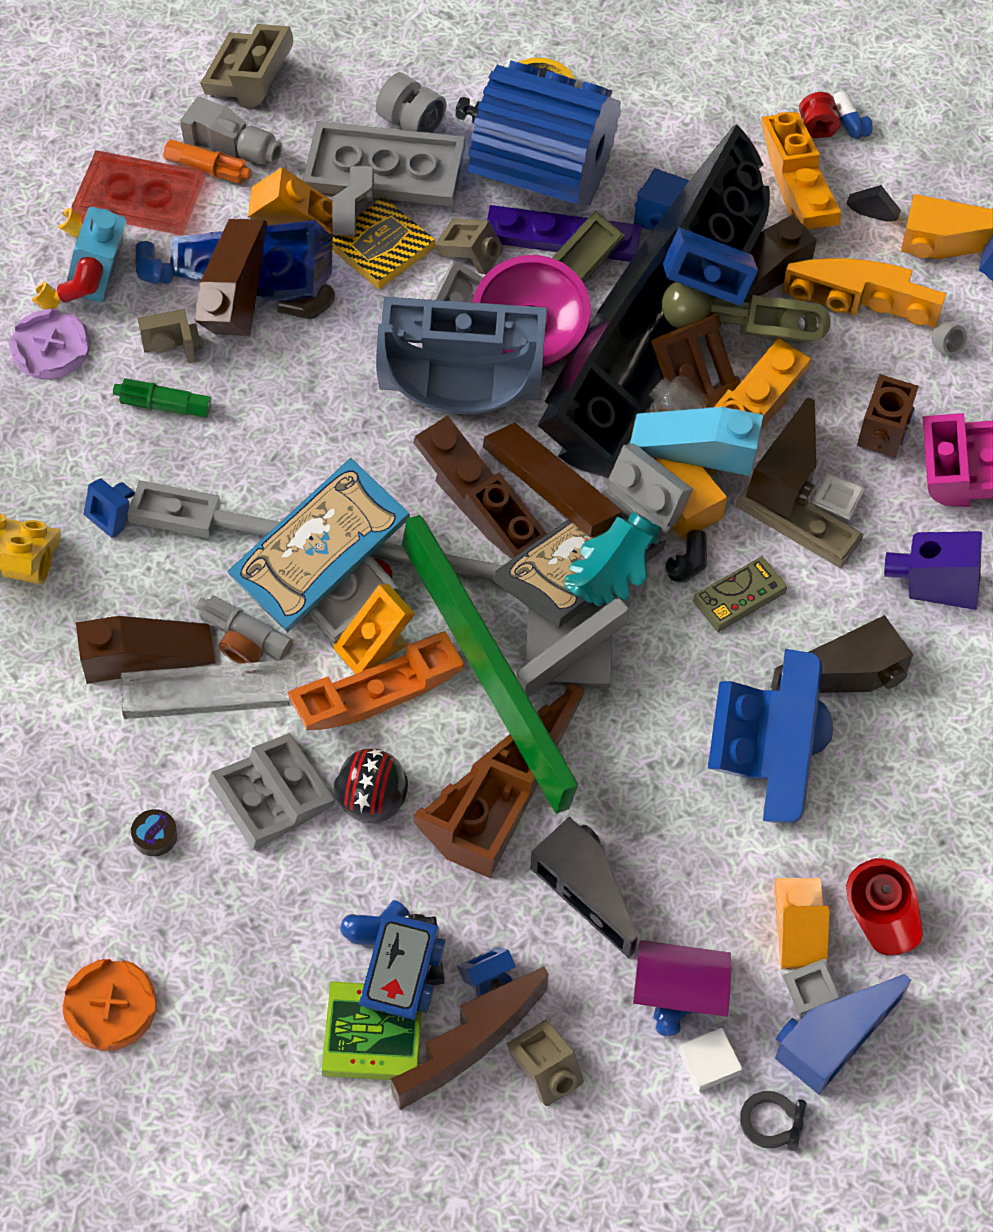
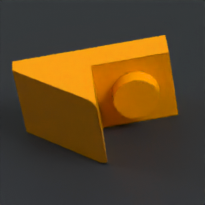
M379 584L332 648L355 674L375 667L409 645L400 633L415 613L389 584Z
M776 878L774 893L781 969H799L825 958L828 962L830 910L829 906L823 905L821 878Z

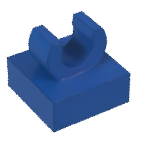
M99 478L88 484L83 515L113 538L125 528L127 513L130 507V501L127 499L133 497L135 491L124 482L112 487L102 478Z
M496 947L457 965L464 983L476 986L478 997L489 992L488 986L495 979H499L502 986L513 981L505 972L516 967L510 951L501 947Z

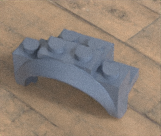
M384 296L382 322L378 324L376 371L379 390L399 391L425 407L454 414L486 413L503 408L520 399L540 401L547 308ZM410 343H422V348ZM504 349L516 350L513 352L504 353Z

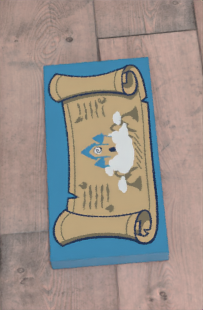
M350 457L227 572L288 633L405 524L407 518H410V513Z

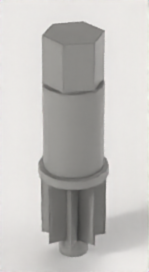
M214 595L210 599L207 598V600L200 598L196 605V609L202 611L199 615L202 617L201 620L224 631L225 634L227 631H234L247 637L262 651L280 660L284 659L292 647L294 639L244 613L243 609L235 607Z

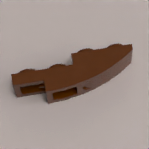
M448 415L415 435L413 443L437 473L435 479L437 484L481 533L503 553L513 559L547 535L546 531L501 473L498 472L494 475Z

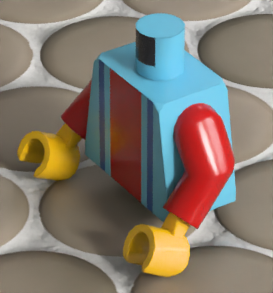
M89 207L83 216L71 208L65 209L62 215L67 217L65 223L58 225V228L77 238L67 281L59 284L57 290L46 281L40 283L36 287L38 295L33 297L32 301L43 310L56 309L61 301L66 303L81 297L103 302L123 243L127 222L124 216H120L114 209L108 207Z

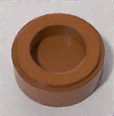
M227 631L219 643L220 651L228 659L248 669L255 668L263 656L262 650L253 641L234 631Z

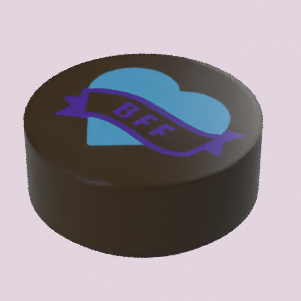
M151 809L144 811L135 818L131 826L134 846L139 852L147 856L163 855L169 852L177 841L178 833L175 821L170 814L163 810Z

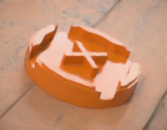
M111 959L97 960L81 968L68 982L62 1004L63 1017L72 1036L83 1045L101 1051L122 1049L138 1041L151 1027L157 1011L156 992L147 973L136 964L122 960L123 962L111 961Z

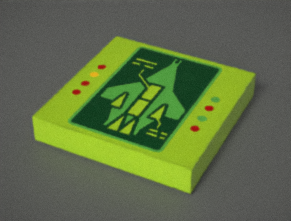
M330 981L322 1076L391 1080V1078L417 1067L422 1012H419L417 1021H412L362 1008L359 1002L364 983Z

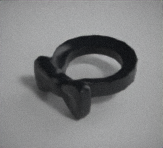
M761 1091L753 1094L744 1102L740 1112V1125L744 1135L753 1144L762 1148H777L787 1144L790 1151H796L799 1146L800 1134L804 1128L803 1119L807 1102L803 1099H798L795 1105L786 1096L775 1091ZM764 1102L779 1105L787 1116L792 1118V1128L774 1136L762 1135L752 1127L750 1122L751 1111L758 1104Z

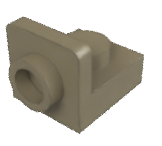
M452 218L435 243L440 256L471 258L480 274H487L503 251V246L489 220Z
M185 309L137 318L144 353L150 351L167 352L176 346L184 345L187 362H196L194 348L201 347L196 323L188 324Z
M547 1020L542 1021L506 1043L511 1057L534 1083L538 1097L545 1106H549L560 1098L567 1096L584 1083L575 1052Z

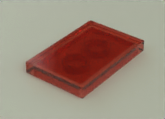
M95 150L71 207L82 216L89 207L112 208L120 216H124L127 219V225L183 236L205 181V172Z

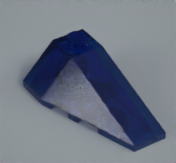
M316 220L267 226L256 296L276 301L317 297L323 285H325L332 274L333 237ZM223 231L171 237L170 263L174 267V276L200 282Z

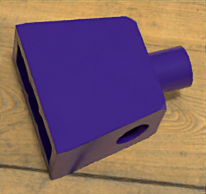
M917 532L912 538L910 554L886 552L884 577L909 579L910 599L977 610L981 577L982 532Z

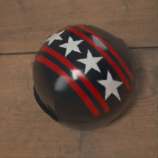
M365 748L354 752L346 759L338 777L334 781L333 788L336 799L344 812L364 823H379L393 817L403 805L408 790V779L400 762L392 754L381 749Z

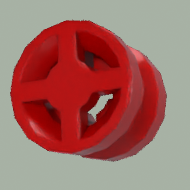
M815 92L809 94L799 104L801 118L811 138L831 137L840 129L841 122L836 112V101L830 93Z

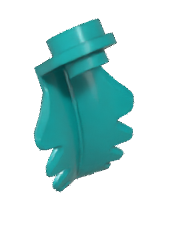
M633 511L628 520L617 517L609 531L586 541L581 546L580 553L587 559L573 562L569 566V569L575 572V574L567 575L564 578L565 588L587 602H593L596 606H602L603 602L606 605L614 600L613 594L622 600L628 599L630 595L627 582L640 586L647 579L646 549L651 543L658 545L660 541L658 534L662 527Z

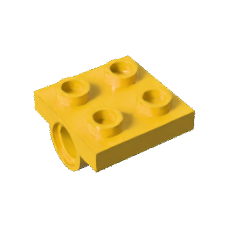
M0 513V573L2 571L3 577L44 584L52 564L53 552L60 543L61 529L47 527L46 523L37 520L21 522L7 519L4 514Z

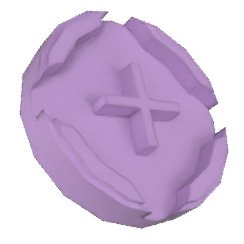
M55 309L31 313L18 322L12 338L10 336L9 347L13 362L23 373L34 378L54 379L67 376L78 369L88 357L90 341L83 322L69 312L68 316L60 314L59 310Z

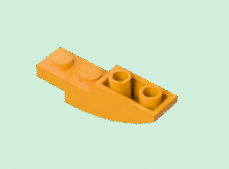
M781 112L776 115L762 117V128L769 159L789 216L793 214L808 230L840 225L841 211L819 169L820 154L799 113Z
M826 258L789 263L782 289L783 293L791 295L796 300L815 302L827 306L837 313L846 312L857 315L862 304L878 313H890L906 318L913 324L928 325L935 328L946 297L944 292L910 282L913 272L911 269L876 261L849 258Z
M778 338L733 392L728 390L714 407H726L763 415L762 429L786 404L787 394L810 368L811 358ZM703 467L711 475L717 471L716 469Z

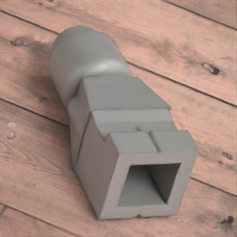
M197 96L180 120L183 142L185 144L193 146L200 144L210 148L213 152L220 151L237 157L239 154L241 158L259 165H265L268 162L275 164L281 155L282 143L276 141L274 134L255 126L246 127V122L230 108Z

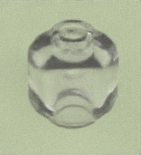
M684 375L676 376L671 382L664 377L649 394L654 400L650 406L649 413L706 408L708 405V396Z

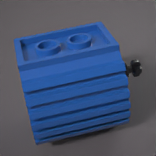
M510 60L509 67L497 64L494 71H491L488 77L489 82L483 90L482 101H477L474 107L470 105V98L464 96L460 97L456 105V118L464 121L466 116L470 115L472 116V123L475 125L470 138L472 141L471 148L468 151L470 160L467 172L571 203L590 206L599 188L601 179L604 177L605 168L611 156L610 152L613 148L615 133H617L618 119L621 115V101L611 98L613 90L584 81L581 89L575 87V79L547 71L545 78L539 77L540 69Z

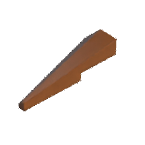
M573 683L569 684L566 687L565 693L551 705L545 704L537 711L557 747L583 698L584 688ZM509 734L476 761L468 774L454 785L450 783L441 791L440 797L427 808L421 807L417 810L413 822L447 860L491 878L538 786V782Z

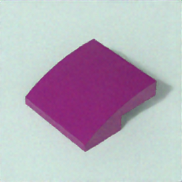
M639 940L633 1004L728 1017L731 986V952Z

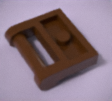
M711 313L699 321L651 340L675 411L706 407L719 401L728 390L733 392L741 383L740 377L734 375L719 331V327L722 324L718 313ZM702 335L705 337L719 378V382L714 386L712 385L696 339Z

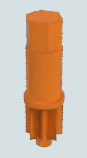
M169 139L164 147L163 157L167 161L238 184L243 182V178L247 180L251 178L252 169L246 166V160L226 155L220 151L213 152Z

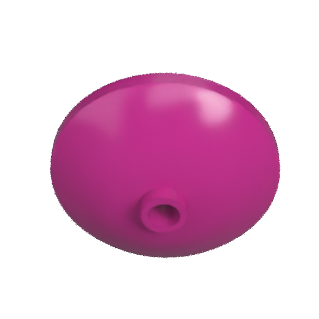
M523 255L498 264L481 280L472 300L473 303L547 308L543 368L559 363L570 356L586 335L590 325V298L581 278L564 263L546 256ZM504 349V353H509V352L516 351V350Z

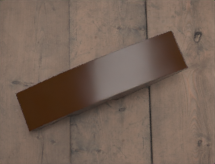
M545 966L460 1005V1022L462 1025L426 1041V1058L428 1061L391 1078V1092L399 1109L405 1108L446 1085L482 1059L505 1038L547 991L549 974Z

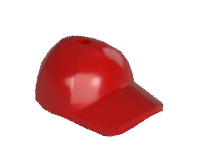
M874 858L858 865L850 873L847 880V901L870 944L877 952L884 955H898L911 951L920 944L923 937L918 894L913 880L905 868L892 859ZM883 886H889L890 892H885Z

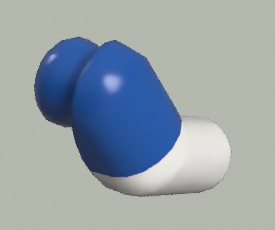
M839 91L833 96L837 105L836 112L848 135L855 139H860V136H870L873 130L871 118L868 116L859 117L847 92Z

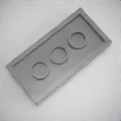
M317 121L303 181L320 193L338 194L350 185L351 166H373L375 199L384 197L387 200L453 207L466 148L465 137Z

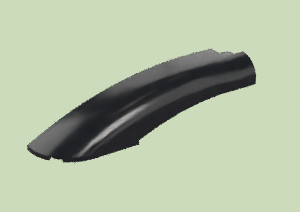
M737 124L728 131L697 170L633 257L594 316L586 335L572 352L544 401L548 404V407L537 426L562 447L558 457L575 468L589 472H605L613 469L623 445H627L631 439L636 415L645 413L664 380L651 340L677 329L666 320L662 311V299L668 287L676 282L667 278L663 261L678 227L750 254L766 223L770 206L769 186L763 185L762 175L759 170L764 164L752 141Z

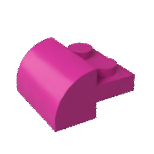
M964 413L923 416L927 488L931 498L944 506L970 507V499L993 498V420L965 422Z

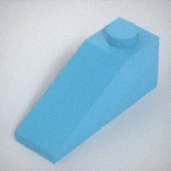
M726 407L640 413L636 415L630 444L634 443L651 457L751 476L763 415Z

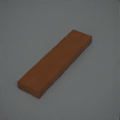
M517 423L510 424L484 436L483 448L589 537L611 528L617 517L622 518L623 511Z

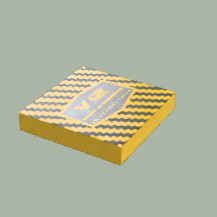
M384 197L374 202V205L357 216L356 236L333 235L331 233L326 237L327 246L377 289H381L435 249V239Z

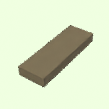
M749 485L736 501L737 508L840 569L863 539V533L810 502L805 508L799 505L790 519L745 497Z

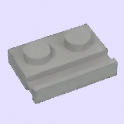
M634 443L623 445L608 479L610 481L609 487L603 490L602 494L618 506L628 517H630L633 511L661 526L662 529L658 537L660 541L668 540L672 535L670 530L673 524L678 523L693 489Z

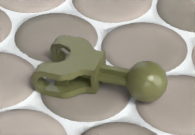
M674 282L668 287L662 299L663 314L666 320L677 329L699 321L711 313H718L722 323L740 325V334L770 340L780 338L790 343L820 340L825 337L830 328V316L827 309L819 304L750 295L745 298L742 306L678 282ZM800 316L805 321V329L803 331L798 325Z

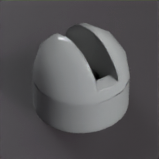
M943 322L932 332L933 346L939 352L946 355L955 356L959 354L966 344V330L958 324Z

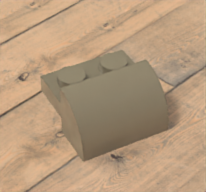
M257 24L252 34L229 32L200 83L204 94L237 97L240 106L244 108H254L260 105L292 49L293 34L290 26Z

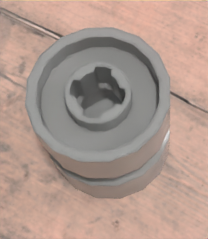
M401 72L393 74L386 81L376 101V112L380 117L394 125H401V128L407 131L433 133L441 124L446 111V100L443 96L427 87H422L418 81Z

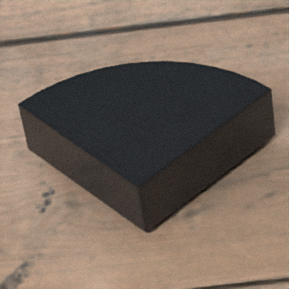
M882 185L849 194L846 203L859 215L882 221H896L901 212V209Z

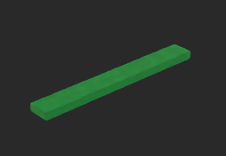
M421 515L407 518L401 545L554 812L557 814L569 810L578 787V782L426 521Z

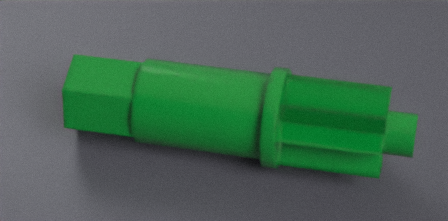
M124 378L123 383H115L113 387V395L120 396V404L146 408L147 410L157 409L208 418L211 408L212 397L158 386L157 383L153 382L148 383Z

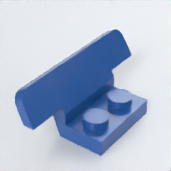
M785 649L780 691L760 690L733 681L719 682L708 769L743 778L768 780L763 821L770 823L798 822L803 817L805 811L823 669L820 658L810 652Z

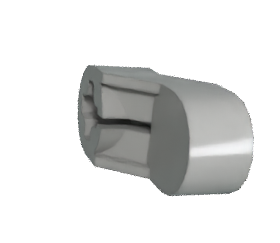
M351 166L350 185L333 197V235L356 236L357 216L374 205L373 166Z

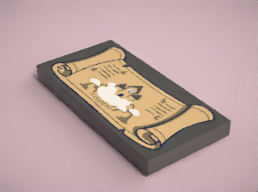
M623 513L622 515L623 519L628 520L629 517ZM568 519L496 570L494 582L559 629L593 603L587 602L565 588L564 578L567 575L575 574V572L569 569V566L573 562L587 559L580 553L581 546L586 541L609 531L610 528L589 537ZM666 540L659 541L658 545L651 543L646 549V562L664 550Z

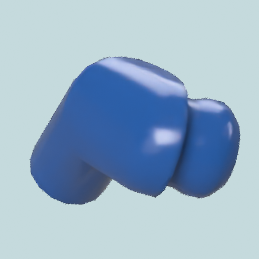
M393 900L383 911L402 917L410 915L407 908L396 900ZM383 912L379 916L347 915L341 922L340 931L353 944L374 946Z

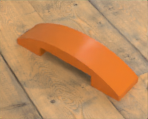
M443 631L407 645L406 653L401 657L334 683L331 682L329 676L288 691V696L306 730L335 728L368 719L429 692L464 669V662L446 632Z

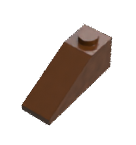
M228 219L200 281L194 318L195 322L213 334L251 335L268 223L266 220Z
M113 616L76 622L80 661L87 684L216 663L210 624L129 616Z

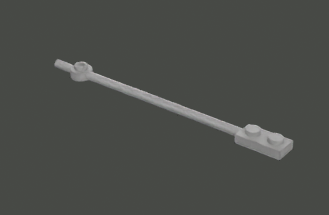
M142 480L138 482L127 513L129 523L208 539L214 526L266 536L280 523L279 521L219 510L221 503L218 495ZM384 542L371 554L372 557L412 564L402 545ZM445 554L457 574L494 581L495 571L503 566ZM613 594V598H614V599H618V598H619V597H617L616 595Z

